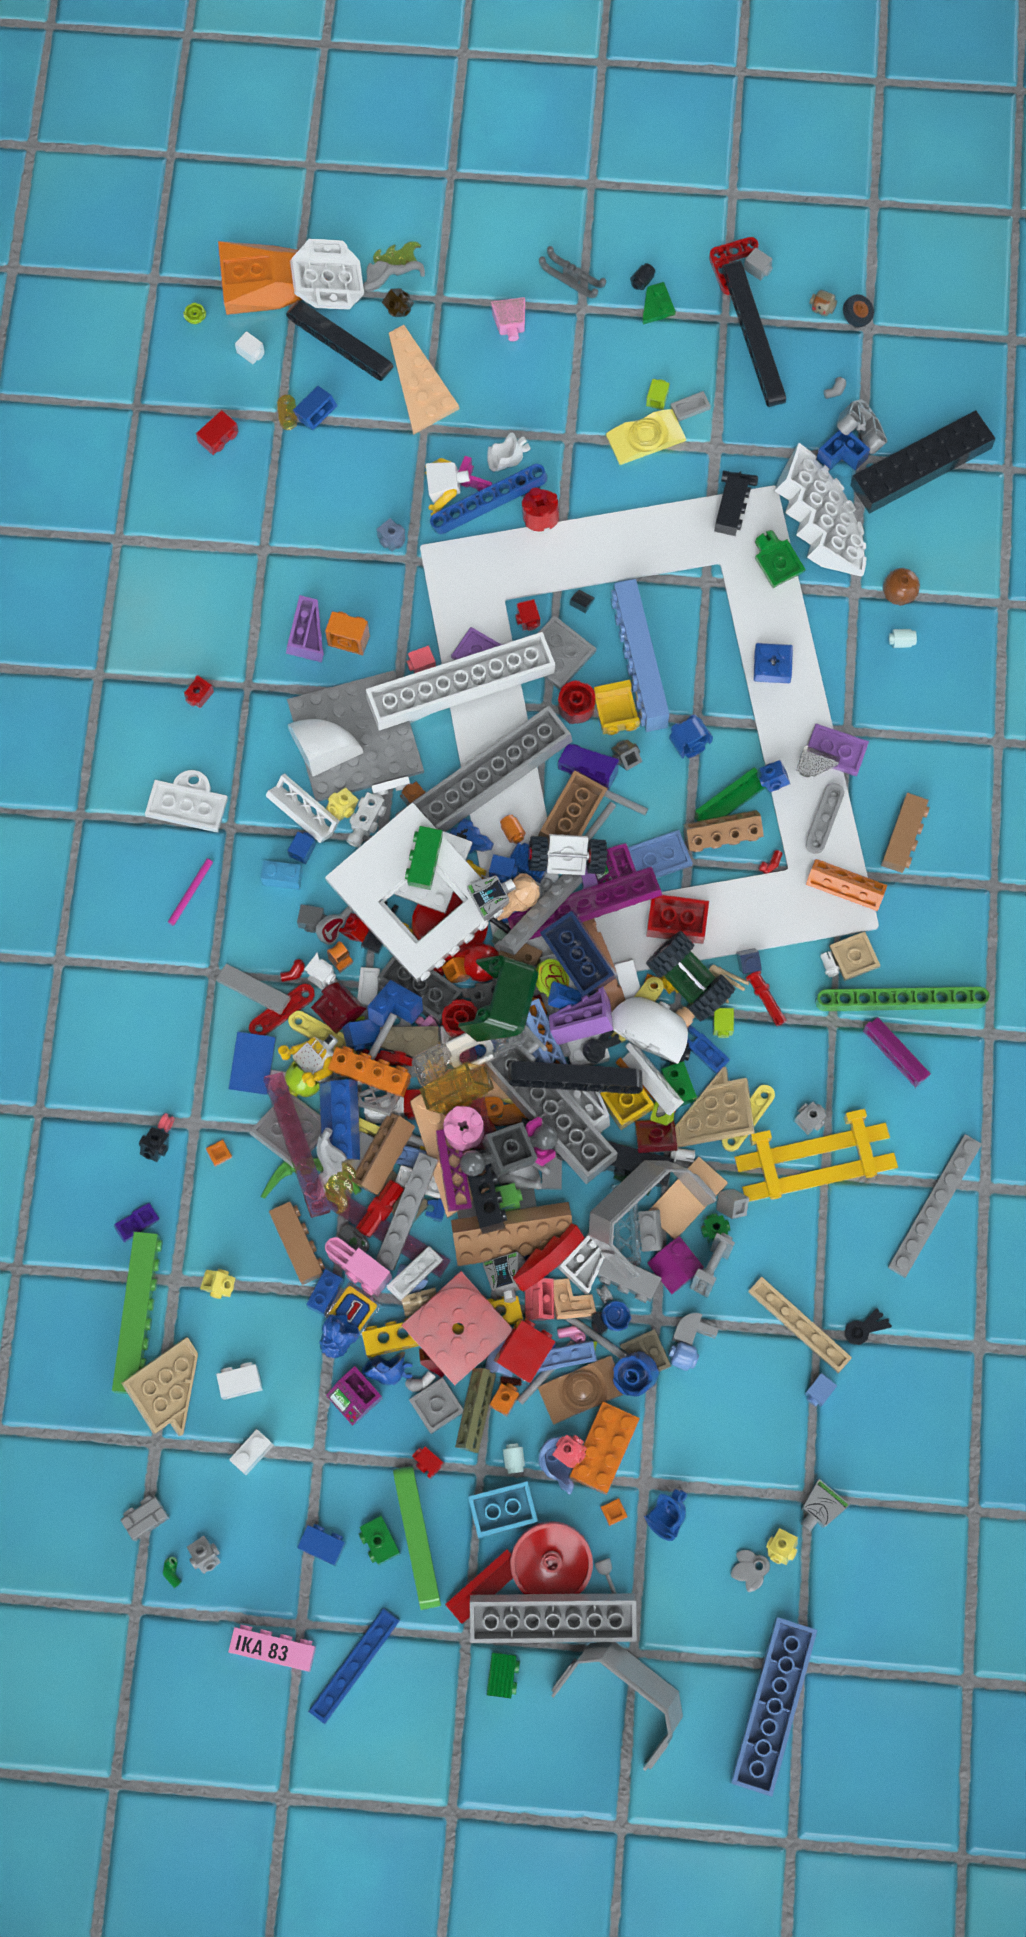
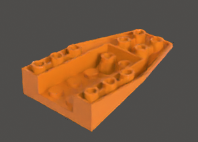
M218 241L226 315L276 310L291 305L297 300H303L294 294L290 260L299 250L274 245Z

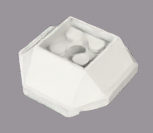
M308 239L290 260L294 294L315 308L351 309L364 295L360 261L347 248L348 246L344 241Z

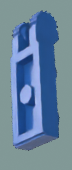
M690 1025L687 1030L696 1040L692 1042L690 1039H687V1043H689L688 1049L717 1075L730 1062V1059L704 1034H700Z

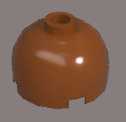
M896 568L887 575L882 589L888 601L901 606L911 603L916 599L919 594L920 582L917 575L910 569Z

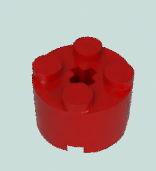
M532 488L522 500V514L527 528L541 532L546 528L550 527L552 529L557 525L559 521V506L555 493L544 489Z
M571 681L562 687L558 696V710L562 718L569 724L583 723L593 716L596 699L593 688L587 683L584 684L580 681Z

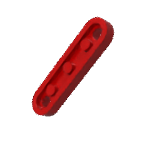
M301 984L287 995L290 996L291 1000L281 1015L269 1008L250 1022V1034L266 1036L287 1021L289 1016L295 1011H300L315 998L313 987L309 984ZM305 992L309 993V996L306 998L302 997V994ZM262 1027L263 1029L262 1031L257 1032L256 1028Z

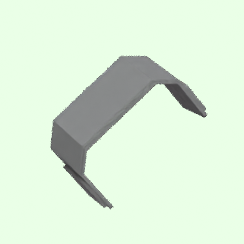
M644 1160L590 1212V1239L602 1250L601 1254L623 1278L630 1280L638 1277L640 1273L613 1245L614 1225L669 1172H673L703 1206L714 1203L717 1200L715 1198L716 1194L697 1174H693L689 1169L669 1161Z
M617 1642L590 1643L579 1659L575 1658L555 1684L551 1690L553 1692L551 1696L555 1697L579 1663L600 1662L665 1714L668 1732L643 1765L644 1771L648 1768L651 1770L669 1745L673 1737L672 1734L683 1717L679 1691Z

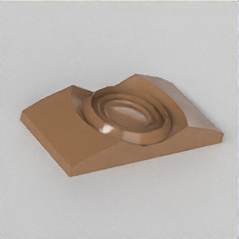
M611 1356L588 1364L538 1387L553 1425L597 1407L602 1402L606 1403L624 1395L614 1385L613 1370L615 1364Z

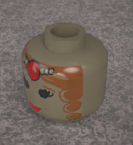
M819 290L817 294L813 293L810 299L812 311L822 316L833 314L837 305L835 295L824 290Z

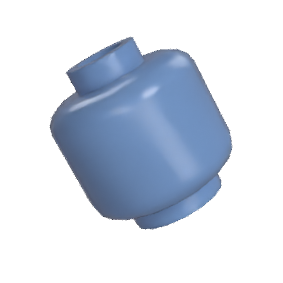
M682 1341L678 1342L676 1346L672 1345L668 1356L671 1357L670 1363L684 1371H688L690 1368L693 1369L699 1358L697 1348Z

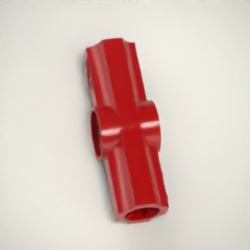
M390 1180L380 1195L373 1199L367 1209L368 1212L356 1229L366 1237L371 1238L381 1222L388 1218L394 1204L404 1192V1189L396 1182Z

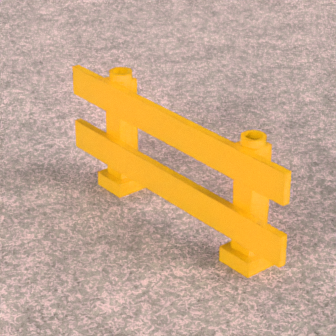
M865 1109L848 1112L844 1116L845 1124L851 1125V1131L770 1149L769 1142L772 1139L770 1130L751 1134L749 1138L751 1146L756 1145L757 1152L734 1157L739 1173L762 1168L765 1182L742 1187L743 1194L749 1197V1202L769 1197L770 1200L781 1198L782 1194L861 1176L872 1178L877 1176L879 1172L897 1169L898 1165L894 1153L873 1157L870 1146L871 1142L890 1138L887 1125L882 1123L865 1127L864 1120L867 1114ZM849 1147H857L859 1161L778 1179L774 1164Z

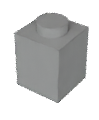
M755 248L745 259L744 270L761 281L764 276H768L771 273L773 259Z

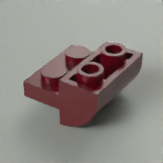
M339 982L325 987L321 991L323 995L311 1007L336 1034L349 1021L355 1022L366 1010L362 1003Z

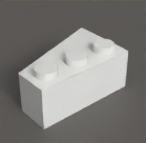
M562 1090L599 1133L610 1126L609 1114L599 1092Z

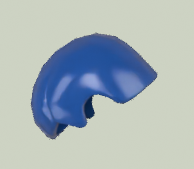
M612 1301L604 1306L601 1312V1319L609 1330L616 1332L628 1328L631 1315L629 1308L623 1302Z

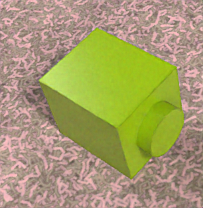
M652 379L646 406L664 410L670 383L662 379Z
M719 1008L713 1013V1035H718V1038H729L734 1032V1008Z

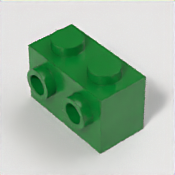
M684 1061L662 1068L661 1075L684 1102L679 1107L695 1102L697 1096Z

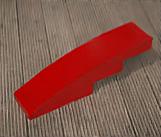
M571 1223L560 1238L553 1236L543 1250L536 1248L513 1277L521 1291L524 1292L558 1267L585 1239L577 1225Z

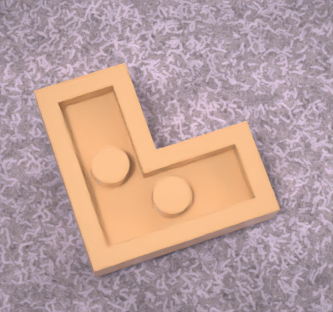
M569 1279L554 1280V1311L556 1320L588 1317L596 1314L592 1294L573 1296Z

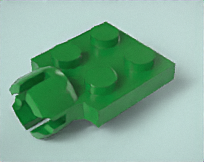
M773 530L766 531V536L762 533L756 538L755 544L760 553L755 556V559L772 588H775L804 573L806 569L788 539L781 541Z

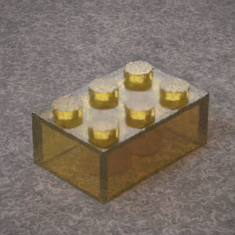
M465 1062L419 1090L427 1110L447 1115L456 1106H469L473 1103V1100L485 1097L489 1091L494 1089L486 1067Z

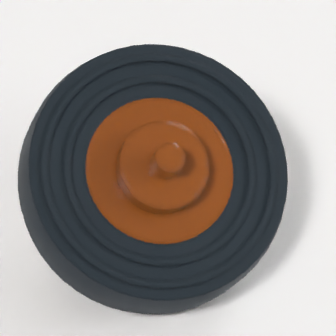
M856 294L845 301L843 314L847 322L852 326L864 327L873 319L874 308L868 298Z

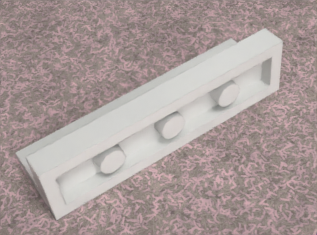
M286 774L281 775L277 785L268 790L266 794L267 798L319 843L332 837L339 820ZM284 782L289 785V792L282 787ZM297 794L303 798L304 803L298 801ZM310 806L316 809L317 815L312 813ZM324 818H327L332 823L330 827L325 824Z
M629 1042L625 1046L629 1053L623 1058V1061L629 1068L642 1071L644 1087L666 1114L671 1115L684 1103L683 1100L642 1050Z

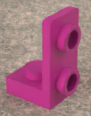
M465 456L458 472L468 470L470 481L460 484L464 487L475 488L478 491L491 486L492 482L472 476L474 469L472 458Z
M539 1116L526 1124L525 1129L528 1137L533 1136L535 1129L542 1125V1118ZM537 1147L534 1148L537 1156L535 1162L541 1166L555 1158L556 1151L552 1149L541 1150Z

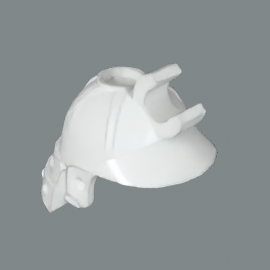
M511 432L503 443H495L492 447H488L487 461L489 469L493 472H498L517 466L522 461L523 452L531 449L528 443L523 445L527 442L525 437H521L517 441L515 434Z

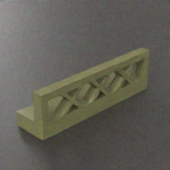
M474 1368L472 1370L455 1448L473 1453L479 1452L496 1376L490 1370L484 1368Z

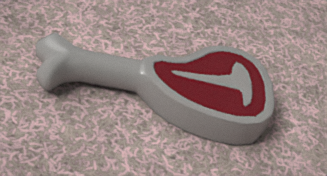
M348 906L340 914H331L323 918L316 926V934L319 940L327 945L335 943L339 936V928L344 925L346 918L353 910Z

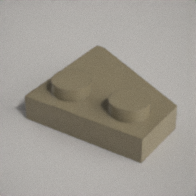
M655 1329L620 1345L628 1354L641 1351L649 1355L655 1361L659 1372L672 1367Z

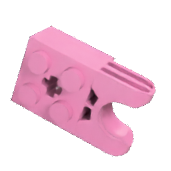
M333 1237L326 1242L325 1250L329 1259L346 1272L345 1274L354 1284L359 1282L362 1290L368 1295L372 1296L374 1294L378 1297L392 1279L390 1271L360 1248L355 1251L340 1238Z

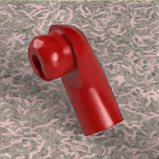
M775 850L768 864L764 861L760 863L759 871H762L763 874L772 872L779 866L783 853Z
M296 959L293 962L290 971L280 973L282 982L296 980L301 977L305 969V964L301 959Z

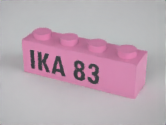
M240 1625V1628L234 1627L229 1653L308 1672L311 1671L316 1647L312 1646V1641L300 1639V1643L292 1641L291 1636L280 1634V1638L272 1636L271 1631L260 1629V1633L252 1632L253 1627Z

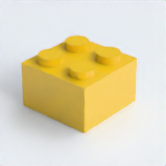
M644 1089L638 1094L600 1093L607 1111L620 1130H623L651 1112L654 1108V1103Z

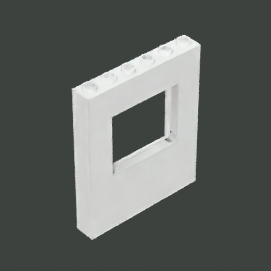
M411 803L330 872L325 879L418 983L420 980L422 982L431 975L430 971L435 967L437 969L446 962L445 958L449 955H455L460 950V945L464 942L466 944L475 937V932L484 930L489 925L488 921L493 917H499L504 910L502 908L488 920H483L467 890L468 884L482 879L444 837L442 838L435 871L458 895L463 903L419 941L384 902L407 883L405 873L406 869L410 868L412 862L409 861L411 849H415L416 843L413 842L415 831H419V826L436 829L422 812Z

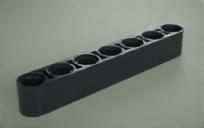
M297 300L287 311L286 316L290 321L375 379L383 381L393 369V364L387 358L301 300Z
M514 1061L508 1064L509 1084L515 1087L638 1094L643 1091L642 1071L639 1069Z

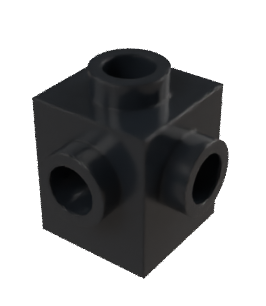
M151 1127L147 1135H143L139 1141V1146H141L140 1155L148 1160L158 1162L160 1157H164L168 1151L169 1134Z

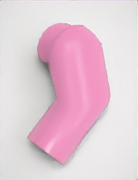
M576 1326L557 1329L559 1339L569 1337L576 1344L585 1342L586 1336L584 1332Z

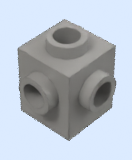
M812 1102L808 1105L806 1103L798 1110L800 1114L794 1121L809 1135L814 1129L818 1131L825 1125L824 1120L827 1115L825 1114V1109L820 1104L816 1105Z
M205 1536L187 1546L192 1556L189 1560L195 1570L199 1568L205 1574L221 1563L217 1556L220 1554L218 1548L214 1543L210 1544Z

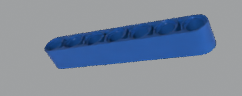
M533 464L434 513L430 518V524L436 533L445 534L530 492L532 488L544 485L548 479L547 473L541 464ZM536 473H542L541 476L534 477ZM520 481H526L523 485H518ZM504 489H509L507 493H501ZM493 497L491 501H485L486 498ZM471 505H476L473 510H469ZM455 513H460L457 518H452ZM439 521H443L441 526H436Z

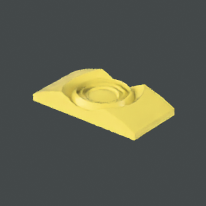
M673 409L656 411L643 419L625 422L606 433V437L619 465L686 441V437Z

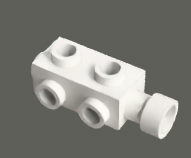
M367 792L366 796L362 797L359 801L357 813H353L350 823L354 831L349 834L346 841L354 847L360 848L364 835L369 837L371 832L375 833L378 827L377 820L379 816L383 817L386 812L385 801L377 793L371 794ZM363 817L366 819L364 822L361 821Z

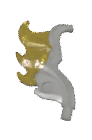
M408 242L400 250L396 251L394 250L396 247L394 244L387 249L384 255H380V249L377 250L373 256L374 265L369 263L367 266V280L363 284L365 293L380 288L392 274L399 276L411 270H419L421 277H424V266L416 260L413 254L415 248H421V245L418 242Z
M327 1127L319 1135L316 1149L324 1171L319 1174L317 1191L312 1193L307 1190L304 1195L312 1200L325 1199L334 1202L339 1208L336 1213L340 1214L348 1206L345 1190L348 1189L350 1194L353 1193V1184L349 1179V1175L355 1179L356 1171L350 1164L343 1162L347 1159L346 1155L330 1143L329 1137L333 1131Z

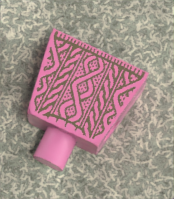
M525 297L491 302L492 315L499 334H508L509 341H517L519 339L518 333L525 331Z

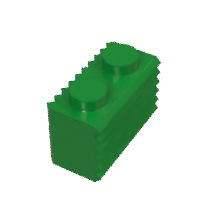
M499 1653L491 1654L487 1696L511 1699L512 1694L516 1695L517 1682H513L514 1673L519 1674L520 1661L516 1660V1656Z

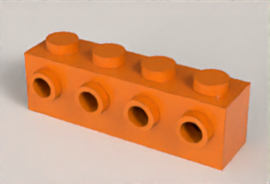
M342 1046V1049L335 1048L328 1067L329 1071L404 1098L411 1079V1075L407 1073L408 1069L398 1065L396 1068L389 1066V1062L379 1059L378 1062L371 1060L372 1056L362 1052L360 1055L354 1054L353 1049Z

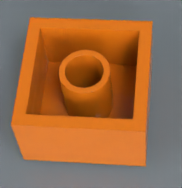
M332 611L325 630L328 646L363 656L370 637L368 621L362 617H351L344 612L339 611L337 613Z

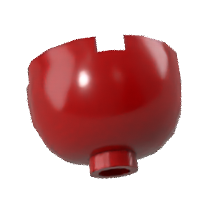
M476 943L469 948L471 949L470 953L465 955V973L473 981L488 982L493 977L476 963V960L499 956V952L491 945Z
M464 999L452 1001V1004L446 1006L442 1013V1026L452 1038L464 1034L465 1032L458 1027L459 1023L474 1021L478 1010L470 1001Z

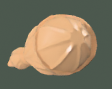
M521 873L513 879L516 889L507 893L510 903L503 908L504 912L497 917L498 921L509 918L514 911L528 910L537 903L540 897L539 886L531 876Z

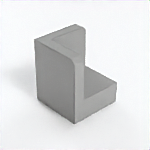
M735 1189L721 1191L718 1195L716 1209L731 1219L746 1216L749 1197Z

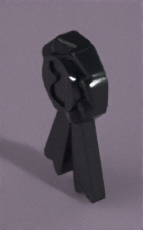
M612 1030L601 1033L597 1040H588L583 1044L584 1057L592 1063L600 1062L605 1057L606 1049L621 1043L619 1034L609 1039L614 1033Z
M877 1308L864 1322L854 1320L848 1323L845 1327L844 1336L850 1344L861 1345L868 1340L869 1333L889 1329L892 1325L889 1323V1318L877 1322L884 1315L879 1313Z

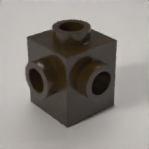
M398 288L390 289L382 304L393 317H405L410 313L414 302L410 299V295L407 292Z

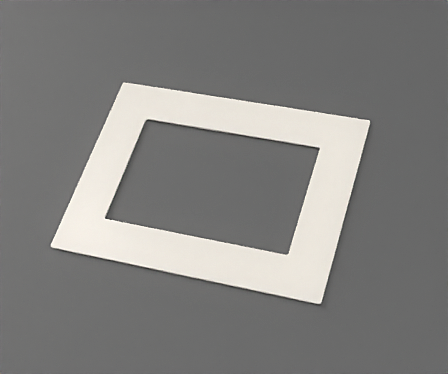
M776 486L751 489L749 498H745L744 503H747L745 514H741L740 517L743 520L741 531L737 530L736 536L714 532L723 494L560 521L552 529L549 527L541 532L524 527L421 545L420 551L442 664L454 661L451 655L470 627L501 645L513 642L505 605L506 600L716 564L720 565L764 763L766 766L781 760L791 783L771 792L788 869L662 892V895L709 901L704 944L693 943L695 946L691 950L700 961L735 955L738 951L753 948L763 950L871 931L878 928L879 924L875 910L806 885L815 859L867 878L868 876L844 772L803 759L815 724L833 729L799 578L796 576L772 588L755 559V556L760 553L755 544L756 538L762 533L766 536V531L773 530L779 540L784 541L788 539L790 542L780 496L775 492ZM756 643L793 646L791 683L754 682ZM521 684L450 707L461 767L528 721ZM537 767L470 814L473 826L479 828L480 833L487 836L494 843L490 851H477L479 866L487 871L486 876L481 875L484 879L489 878L493 854L509 858L517 845L510 843L501 829L500 821L504 817L513 815L522 825L526 834L520 844H529L530 837L538 836L547 820ZM830 784H839L844 789V797L827 843L821 853L813 854L806 848L809 833L826 788ZM831 793V796L837 797V794ZM812 843L814 847L819 846L818 843ZM547 873L544 878H549L555 883L559 876L558 874ZM651 899L594 918L597 924V931L601 932L614 965L633 960L636 972L650 970L646 962L668 941V939L646 937ZM490 922L493 936L499 928ZM542 936L526 942L543 951V957L554 954ZM500 940L496 944H494V947L498 952H500L498 946Z

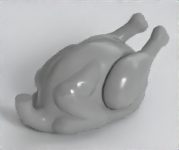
M480 1145L472 1148L474 1151L485 1149L484 1146ZM535 1162L531 1166L497 1177L501 1186L515 1183L516 1189L534 1188L539 1190L542 1189L543 1185L538 1169L546 1175L550 1174L551 1170L548 1166H541Z

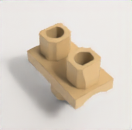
M432 1288L407 1295L402 1300L405 1316L408 1317L414 1314L436 1294V1289Z

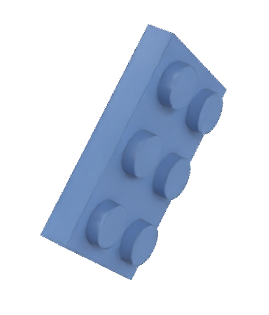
M679 830L628 847L636 872L652 866L656 878L691 867L693 864Z

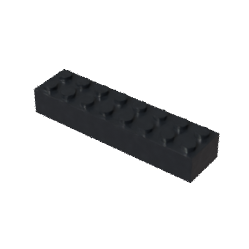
M977 410L854 474L850 486L870 514L992 449L996 438Z

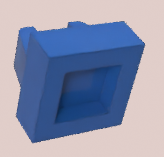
M441 1199L429 1200L427 1205H431L434 1210L432 1212L426 1211L425 1216L434 1219L433 1221L442 1222L445 1209Z

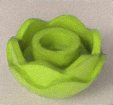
M192 303L186 306L183 315L187 322L199 324L205 319L206 310L201 304Z

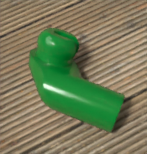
M170 1556L164 1562L163 1576L175 1589L182 1581L176 1575L178 1561L175 1557Z

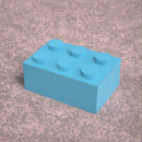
M528 1481L468 1497L478 1539L538 1524Z

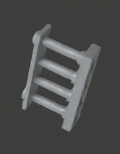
M725 1233L721 1235L716 1234L710 1249L713 1255L706 1269L700 1270L698 1268L690 1289L708 1298L716 1281V1277L713 1276L714 1271L722 1257L728 1260L735 1244L732 1241V1237Z

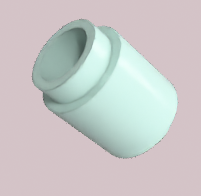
M894 629L892 633H889V644L893 648H907L916 645L917 635L915 630Z
M518 1443L506 1445V1449H503L505 1469H507L508 1474L524 1472L523 1447H518Z

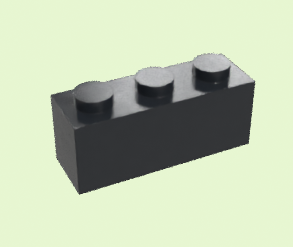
M730 475L727 476L714 532L736 536L737 530L741 531L743 520L740 517L741 514H745L747 503H744L745 498H749L751 487H748L749 480Z

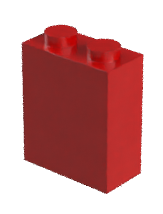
M518 1319L493 1361L526 1382L531 1383L555 1341L551 1339L553 1335L544 1329L541 1332L535 1329L536 1324L530 1320L525 1319L522 1321Z

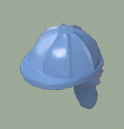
M554 1437L542 1445L539 1453V1466L549 1478L557 1480L560 1488L570 1495L573 1491L574 1483L569 1478V1474L573 1468L567 1467L552 1455L560 1437Z

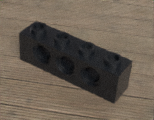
M483 1149V1150H479L478 1152H480L481 1154H483V1153L486 1152V1150ZM491 1163L485 1165L484 1170L486 1173L484 1175H467L482 1235L505 1229L504 1222L508 1221L505 1209L501 1210L500 1207L503 1199L501 1192L496 1191L495 1185L499 1183L495 1173L491 1171ZM485 1188H490V1192H489V1193H487V1194H482V1193H481V1191H482L483 1189H485ZM488 1207H495L492 1212H486Z

